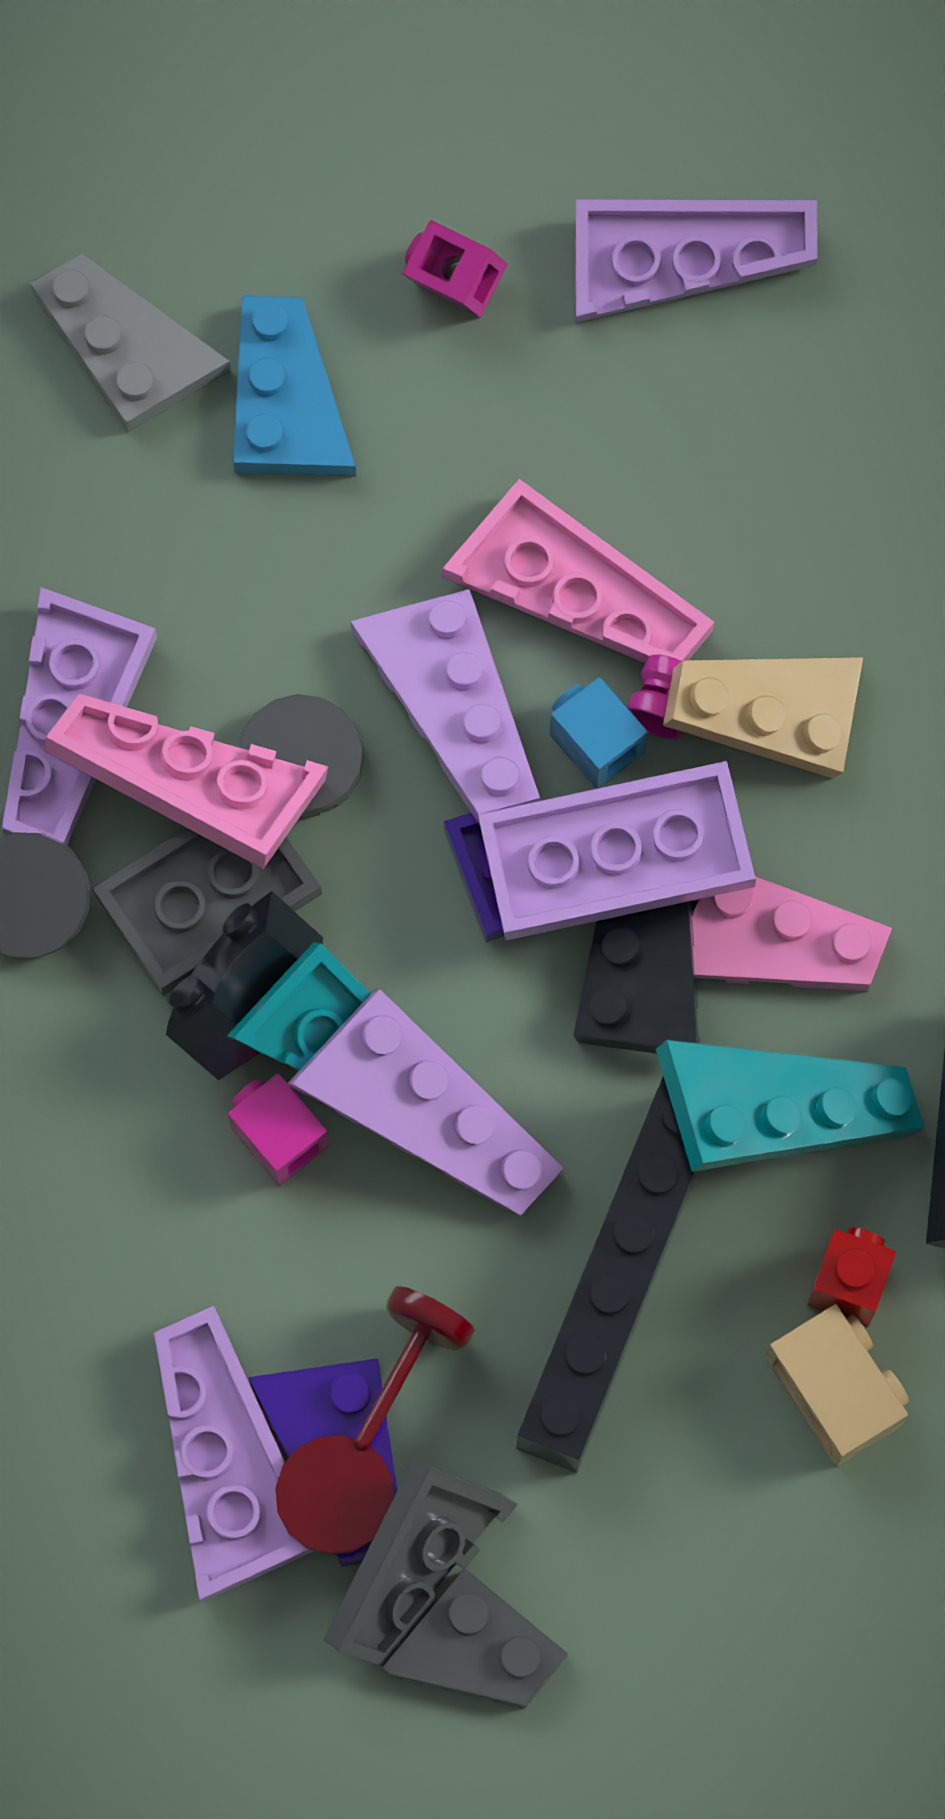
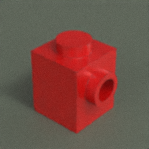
M849 1227L847 1233L834 1229L807 1306L825 1311L834 1304H837L845 1318L853 1314L863 1326L869 1327L877 1310L897 1251L885 1247V1239L871 1231Z

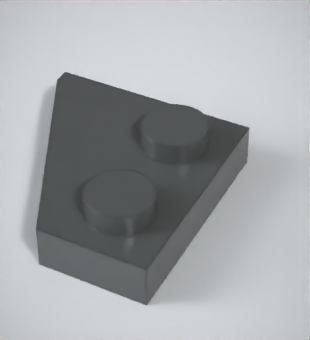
M464 1568L383 1666V1671L391 1678L400 1680L404 1678L442 1687L443 1690L464 1695L481 1696L492 1699L494 1702L525 1709L567 1658L568 1653Z

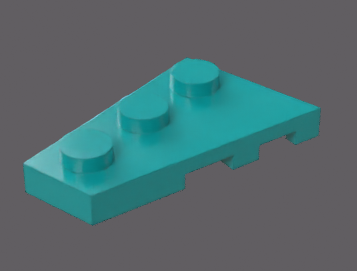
M313 942L234 1027L227 1037L300 1071L371 993L321 943Z

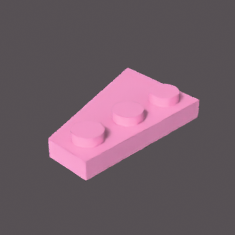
M756 876L755 887L698 900L691 918L694 934L695 978L725 980V983L749 985L750 981L788 983L791 987L869 991L892 931L891 927Z

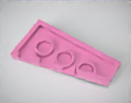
M520 479L443 567V578L643 663L652 654L666 655L681 661L689 660L713 632L714 628L713 620Z
M83 694L76 696L48 733L44 750L262 869L267 865L326 781L328 766L308 760L305 767L276 759L277 751L251 744L250 749L245 750L214 741L215 733L190 726L189 731H180L158 724L157 716Z

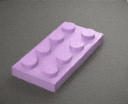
M727 761L478 814L505 941L755 887L756 878Z

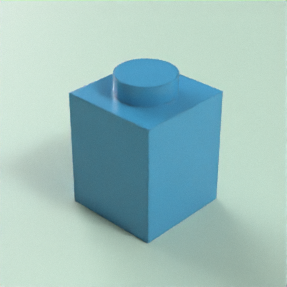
M600 677L585 688L581 684L574 685L565 691L553 704L552 709L554 712L551 713L550 736L596 789H599L645 753L648 731Z

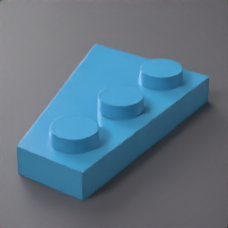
M242 295L233 456L234 472L356 476V466L303 297Z

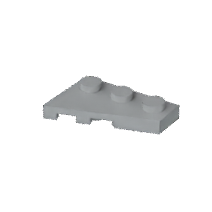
M82 253L30 283L33 295L128 432L231 372L229 360Z

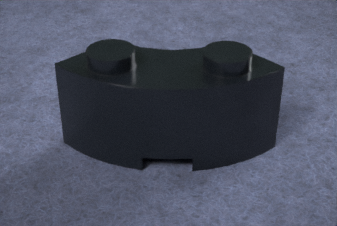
M273 891L269 892L252 906L249 903L240 905L228 916L223 925V934L205 954L193 973L183 979L173 990L169 999V1004L173 1007L167 1025L166 1035L219 1081L260 1054V1052L227 1037V1035L311 944L316 942L323 945L324 938Z

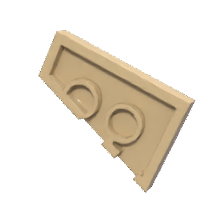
M863 657L684 660L673 669L663 726L833 779L844 771Z

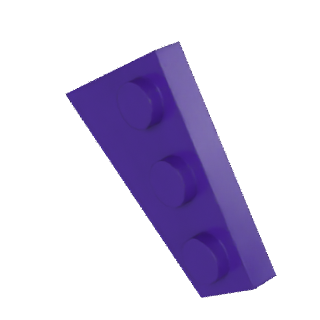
M378 1358L248 1377L288 1458L298 1447L317 1437L343 1435L355 1439L382 1390ZM386 1416L370 1447L382 1457L391 1473L395 1497L398 1490ZM371 1543L352 1553L335 1554L341 1567L361 1564Z

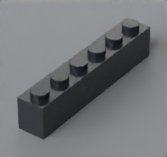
M664 1076L654 1096L517 1434L516 1449L575 1473L579 1470L698 1172H692Z

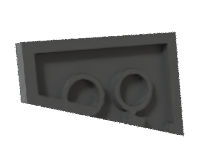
M413 1459L323 1641L339 1652L384 1666L434 1606V1591L457 1564L463 1569L466 1568L480 1551L474 1542L495 1517L504 1522L518 1504L499 1492Z

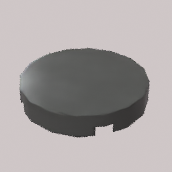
M295 694L275 699L254 713L241 733L239 748L249 750L251 744L277 751L276 759L305 767L308 760L328 766L326 781L304 810L300 819L319 816L320 812L329 810L333 806L336 808L348 799L360 780L363 748L357 727L342 708L322 697Z
M14 832L0 838L1 953L9 957H42L61 949L81 931L90 911L91 883L80 860L66 843L44 833Z

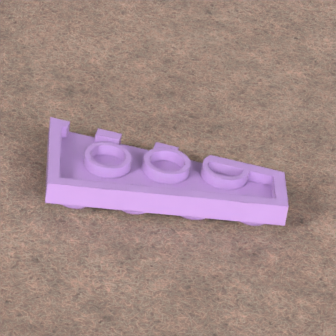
M470 589L351 621L353 636L361 648L367 650L377 665L379 675L389 690L395 692L409 713L410 722L420 737L426 739L438 757L440 767L478 824V814L540 801V796Z
M380 989L372 992L288 1083L294 1089L329 1106L341 1116L357 1125H362L390 1141L395 1147L423 1160L444 1172V1175L514 1215H522L564 1169Z
M214 1306L154 1332L200 1603L314 1552V1550L305 1548L288 1534L277 1513L275 1487L285 1462Z

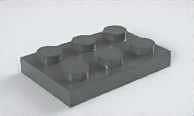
M188 828L92 888L95 898L162 996L175 989L183 979L193 973L205 954L223 934V925L228 916L240 905L249 903L252 906L262 897L273 891L291 909L297 911L322 895L320 884L287 837H285L267 865L262 869Z

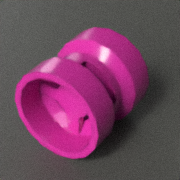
M652 654L647 658L641 672V679L643 681L641 690L631 695L626 706L649 734L665 739H678L683 734L682 731L663 726L673 669L682 662L674 657Z

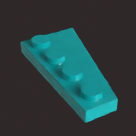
M666 1040L656 1048L692 1172L912 1136L924 1128L906 1067Z

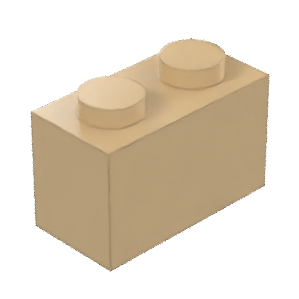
M834 1304L771 1343L765 1358L834 1465L838 1467L902 1427L909 1415L903 1407L909 1403V1398L894 1373L889 1369L881 1373L867 1352L873 1348V1344L862 1323L853 1314L845 1318L837 1304Z

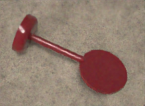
M396 1286L390 1294L386 1306L392 1319L410 1331L412 1335L356 1438L353 1439L343 1435L317 1437L298 1447L281 1468L275 1487L277 1513L288 1534L307 1549L327 1555L352 1553L373 1541L394 1499L391 1473L382 1457L370 1445L426 1341L445 1349L459 1350L468 1344L475 1332L470 1322L448 1306L407 1287Z

